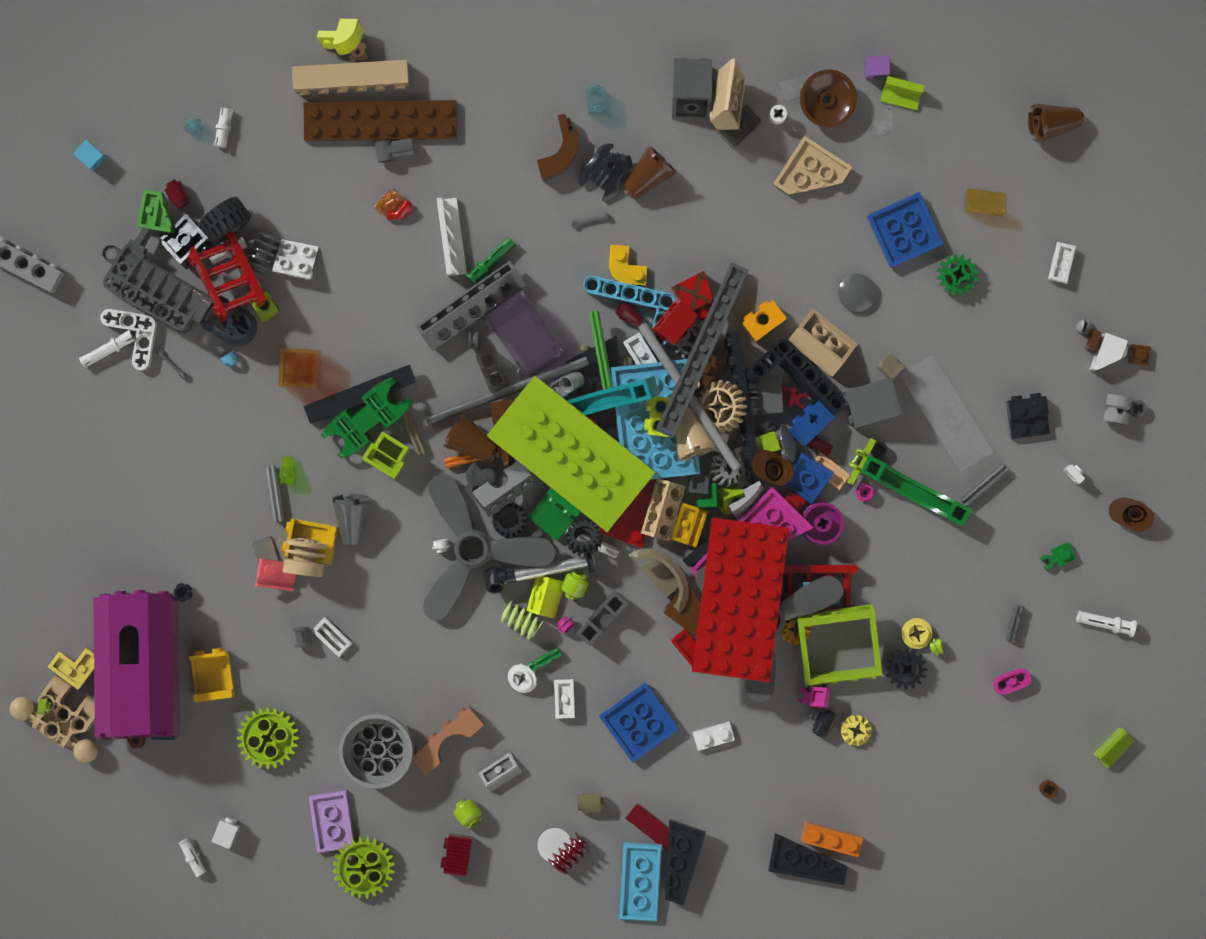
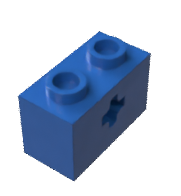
M820 401L815 405L810 403L803 410L805 414L802 417L798 415L791 421L793 426L788 431L803 446L808 444L835 418Z

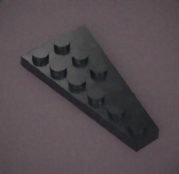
M616 335L605 341L609 368L621 366ZM595 347L565 361L567 364L587 357L589 366L576 370L584 377V385L579 388L582 395L603 390ZM615 407L592 413L598 426L619 442Z

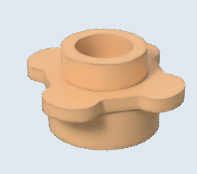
M360 42L358 47L350 52V62L367 60L365 43Z

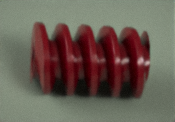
M575 832L576 839L569 838L571 844L563 843L566 848L565 850L558 848L560 855L553 853L554 860L548 858L552 866L564 875L568 873L566 867L569 869L573 868L571 862L578 864L577 857L583 859V852H590L588 844L577 832Z

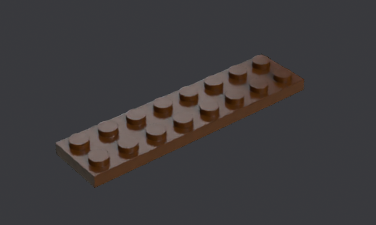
M457 100L303 102L304 141L404 140L412 138V140L457 139Z

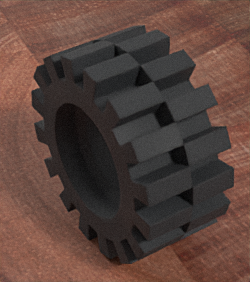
M508 503L492 516L494 529L504 537H515L522 533L526 527V513L519 505L514 503ZM509 512L517 517L516 525L511 528L505 527L502 523L503 515Z
M584 519V523H581V520H578L577 525L574 522L572 527H568L566 532L569 550H572L574 555L577 552V556L581 557V554H584V557H587V553L593 555V550L597 552L599 550L598 547L601 548V531L597 524L594 525L593 521L588 523V520ZM588 534L591 536V539L586 542H580L577 540V537Z

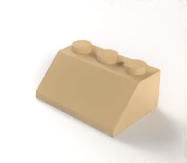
M731 59L720 68L718 77L715 78L716 92L712 97L713 111L710 112V121L714 124L716 130L739 129L746 78L736 59Z
M814 308L788 339L801 353L831 377L844 364L858 345Z

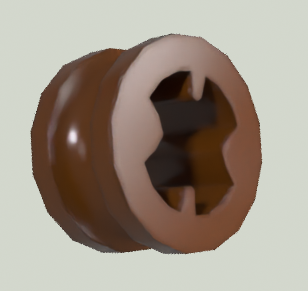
M1045 780L1040 784L1039 791L1044 797L1053 798L1058 792V787L1053 781ZM1047 784L1053 787V790H1051L1052 793L1050 794L1044 791V788H1046L1045 785Z

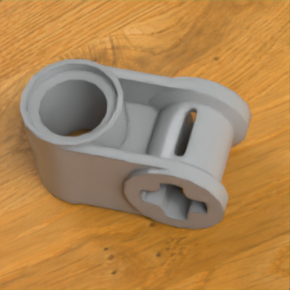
M574 371L555 380L548 386L563 398H566L584 385V377L580 372Z

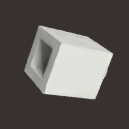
M231 817L222 818L211 842L230 849L240 824H237V820Z

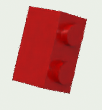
M675 300L653 327L652 331L668 345L678 344L684 337L683 333L695 324V318L698 315L682 300Z

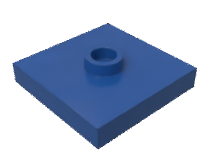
M802 451L792 465L794 470L791 481L784 486L813 504L833 476L834 471Z

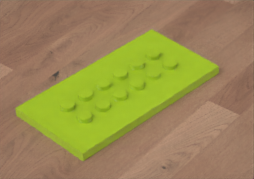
M536 375L487 434V437L606 532L609 531L656 473Z

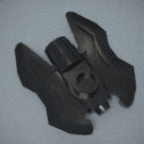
M611 143L595 148L590 162L583 165L579 179L580 186H583L595 174L593 182L601 188L608 182L602 198L604 202L615 197L621 191L623 181L626 177L630 176L633 168L630 155H627L625 160L622 161L621 155L618 152L610 153V150L614 147Z

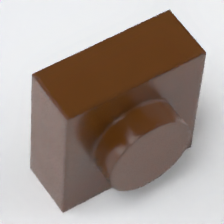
M1097 330L1090 332L1085 346L1086 350L1095 351L1096 348L1100 347L1103 339L1100 337L1102 332Z
M1130 344L1128 364L1148 366L1151 346Z

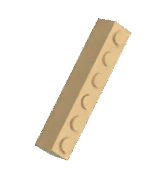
M407 60L292 66L293 90L298 95H310V92L328 94L329 91L334 90L337 93H347L351 89H356V92H365L367 88H375V91H384L386 87L402 90L405 89V86H410Z

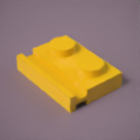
M681 502L670 539L697 547L708 511Z

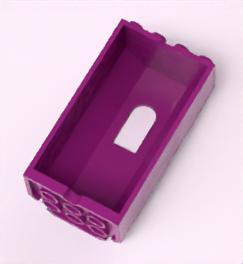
M134 590V594L126 593V591H114V595L99 594V597L93 598L95 738L111 740L180 736L177 598L172 593H169V591L150 593L146 592V590ZM131 625L139 633V664L120 665V632L125 626Z

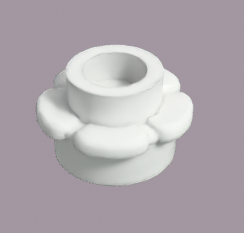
M448 539L433 541L434 547L432 549H436V553L448 551L447 548L451 545Z

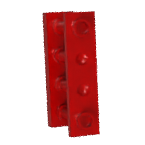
M233 231L226 234L223 244L204 252L197 253L195 247L190 248L189 262L192 266L196 267L214 304L213 311L216 317H220L222 322L226 321V311L249 302H255L257 308L265 304L266 297ZM227 251L231 253L232 261L206 270L202 263V260ZM233 268L239 269L240 278L214 288L210 277ZM241 285L247 286L249 290L248 295L222 304L218 294Z
M784 565L786 597L793 593V577H795V573H803L805 582L810 583L813 582L814 573H822L823 577H833L834 573H841V576H843V607H832L830 605L819 611L851 607V577L853 573H858V565Z

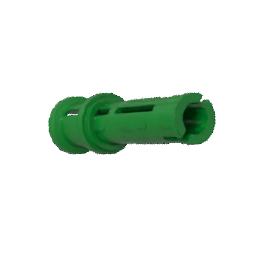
M507 236L486 259L478 261L477 266L470 273H466L465 276L474 285L477 284L486 275L491 274V269L516 244Z

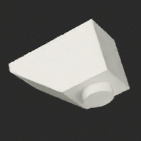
M1108 333L1102 334V343L1096 350L1089 370L1096 371L1125 357L1129 346H1126L1128 341Z

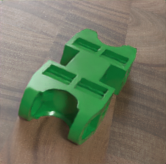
M393 377L377 384L363 395L362 400L366 403V406L353 415L346 408L333 418L320 434L323 439L333 435H339L343 438L344 448L337 454L340 459L357 452L371 440V436L367 431L379 421L385 428L389 427L413 403L410 398L405 401H393L389 397L388 392L392 385L396 383Z

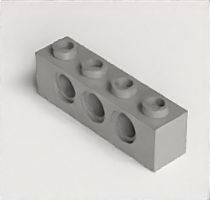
M0 236V267L55 294L65 273L60 271L61 267L50 263V265L43 263L44 258L36 254L30 256L26 254V249L18 245L14 248L9 245V240ZM10 250L11 257L5 260L4 253ZM27 259L28 266L22 269L21 261ZM44 268L45 275L39 278L38 270Z

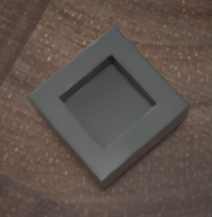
M690 475L688 492L708 494L709 475Z

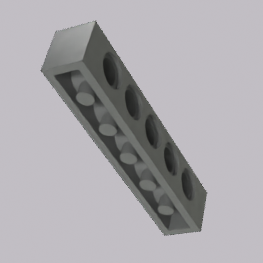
M508 261L418 324L416 328L433 351L441 347L450 338L457 336L466 327L474 324L480 317L488 314L493 308L504 303L507 298L521 291L527 284L514 265Z

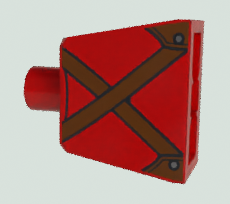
M705 271L671 287L678 300H682L693 311L696 310L701 320L707 317L709 312L707 304L713 302V297Z

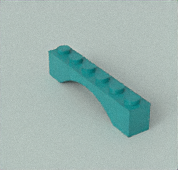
M655 376L570 398L567 401L584 415H588L613 407L652 399L660 395Z

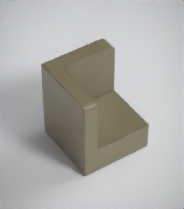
M890 353L876 368L886 378L892 377L893 379L906 366L901 364Z

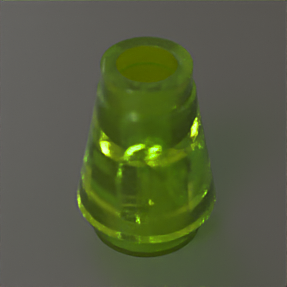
M284 456L282 457L278 480H280L281 485H294L298 478L293 457Z

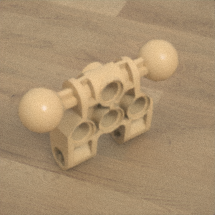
M58 675L51 679L38 698V702L39 699L50 698L53 702L50 712L45 713L44 717L42 714H37L29 698L18 697L11 702L9 709L14 719L18 721L29 720L33 723L32 728L62 748L67 746L71 748L74 757L79 762L90 763L96 758L98 748L92 740H79L74 737L77 733L90 731L94 725L95 700L87 696L76 711L71 706L65 705L64 699L70 692L72 685ZM64 708L69 713L66 719H63L60 715L61 710ZM79 719H82L85 723L82 730L76 726ZM52 725H55L58 729L56 735L50 733Z

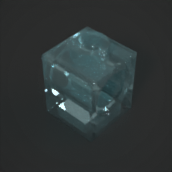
M600 84L589 85L585 89L588 115L607 112L604 86L600 87ZM597 94L601 97V101L593 103L590 100L591 96Z

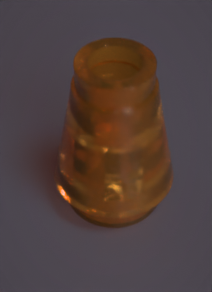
M389 189L373 205L380 214L400 206L403 199L396 189Z

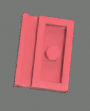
M259 558L255 586L294 591L293 584L295 583L296 574L282 572L284 561Z

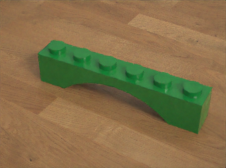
M870 455L860 471V474L958 526H964L972 510L913 480Z

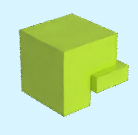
M382 431L375 444H370L362 460L395 479L405 463L403 461L411 448Z

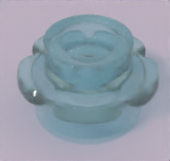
M189 119L185 123V132L191 136L197 135L203 128L201 120Z

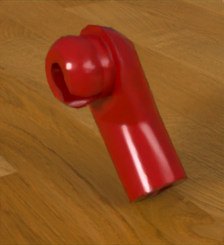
M404 200L397 211H387V220L406 219L412 212V203L409 200Z

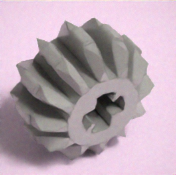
M723 455L722 457L717 456L715 458L716 462L710 464L714 469L710 470L709 473L715 474L712 480H718V485L720 486L724 484L726 487H729L731 483L734 485L737 483V479L742 477L738 471H742L743 468L741 467L733 472Z

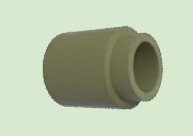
M582 793V795H577L578 811H582V813H601V809H605V799L601 797V793Z

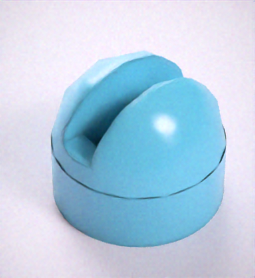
M233 350L220 358L223 364L228 367L235 365L237 362V356Z

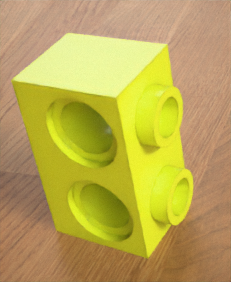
M656 396L651 400H647L646 411H649V417L644 422V430H647L646 435L669 437L655 431L653 424L657 420L660 421L663 412L656 410V403L662 401L666 408L670 398Z

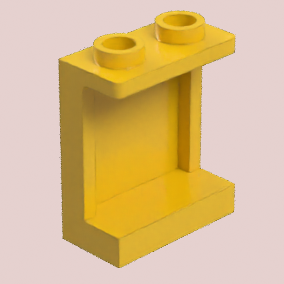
M291 519L290 522H287L285 533H288L287 539L306 538L327 544V549L317 550L318 553H324L326 556L316 558V562L327 565L332 564L338 532L337 526ZM284 541L282 552H285V549H294L295 546L288 545ZM287 552L284 553V557L293 558L292 554H289Z
M223 648L212 649V653H205L204 650L193 651V655L188 656V659L191 661L195 691L193 695L194 702L235 696L229 650L224 651Z

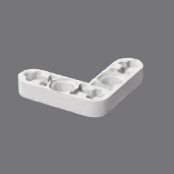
M113 309L104 310L100 316V320L104 325L137 331L132 365L140 371L148 369L151 364L157 328L156 320L144 314ZM111 313L113 317H118L120 325H117L118 321L111 320L108 323L105 316H109ZM126 316L133 317L134 322L131 326L124 324ZM138 317H140L139 321L147 322V319H149L152 326L146 329V326L139 325ZM142 338L149 339V346L147 348L140 347L139 342ZM138 350L148 352V355L143 354V360L146 361V364H142L141 367L137 363V359H141V353H138Z

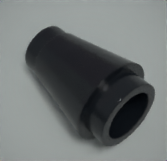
M828 709L812 725L813 729L811 731L818 737L825 739L826 736H829L837 715Z

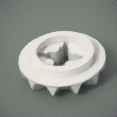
M522 663L514 665L508 672L509 684L518 692L528 693L537 685L536 681L538 678L535 676V671L529 668V665L524 666ZM525 674V680L521 683V675Z

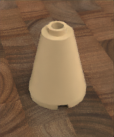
M687 407L675 434L680 461L693 459V456L705 455L715 449L714 442L692 408Z

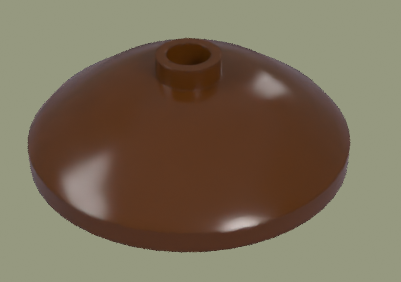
M832 69L818 71L812 74L801 88V109L806 118L817 126L825 128L839 126L845 123L855 111L857 105L855 86L850 78L840 71ZM824 96H827L829 98L828 103H825L823 101Z

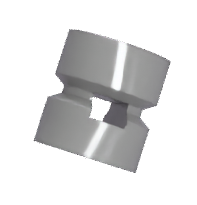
M1107 394L1105 405L1108 409L1104 411L1103 421L1128 425L1130 414L1127 413V410L1131 409L1132 398Z

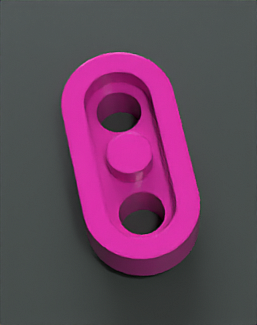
M1023 668L1009 671L997 676L993 680V688L1002 695L1014 692L1028 686L1031 681V675ZM1019 674L1023 675L1022 681L1017 680ZM1001 681L1005 682L1004 688L999 687Z

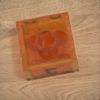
M280 348L278 387L319 390L322 351Z

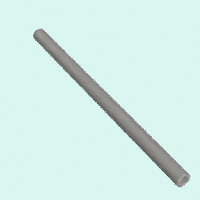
M642 324L638 327L676 384L680 377L679 371L648 324ZM693 394L689 403L690 407L733 472H735L742 466Z

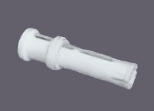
M1080 610L1076 617V622L1111 629L1115 634L1120 632L1128 634L1129 637H1134L1137 621L1135 620L1131 622L1122 620L1120 617L1113 619Z

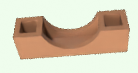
M470 706L467 709L465 707L461 708L456 713L457 718L452 722L450 719L441 726L443 730L440 733L436 734L434 732L426 739L428 743L422 747L420 744L414 749L413 762L425 776L441 763L439 750L445 738L454 734H461L470 738L484 726L485 723Z

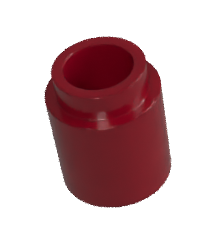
M174 179L166 184L167 188L164 191L177 209L191 202L189 199L190 195L181 180L176 181Z

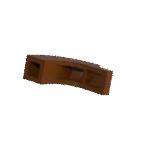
M565 114L558 115L563 137L559 151L550 157L537 160L542 181L555 178L565 172L576 157L578 132L577 130L569 131L573 128L570 118L566 119Z

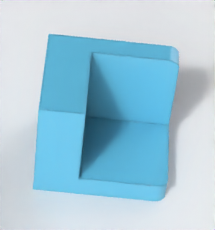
M87 140L73 153L93 172L106 159Z

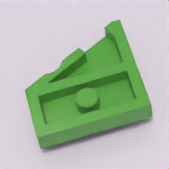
M143 189L137 222L138 228L145 227L149 230L167 233L174 232L164 193Z

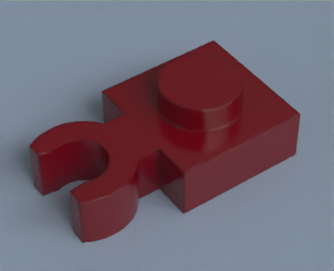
M782 385L783 406L792 408L794 402L800 408H806L807 405L801 404L800 399L802 397L809 398V395L804 393L796 395L797 389Z

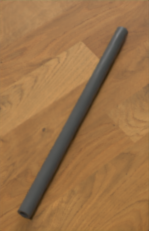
M583 357L536 376L543 382H547L589 366V361L587 357ZM533 377L425 417L428 426L523 391Z

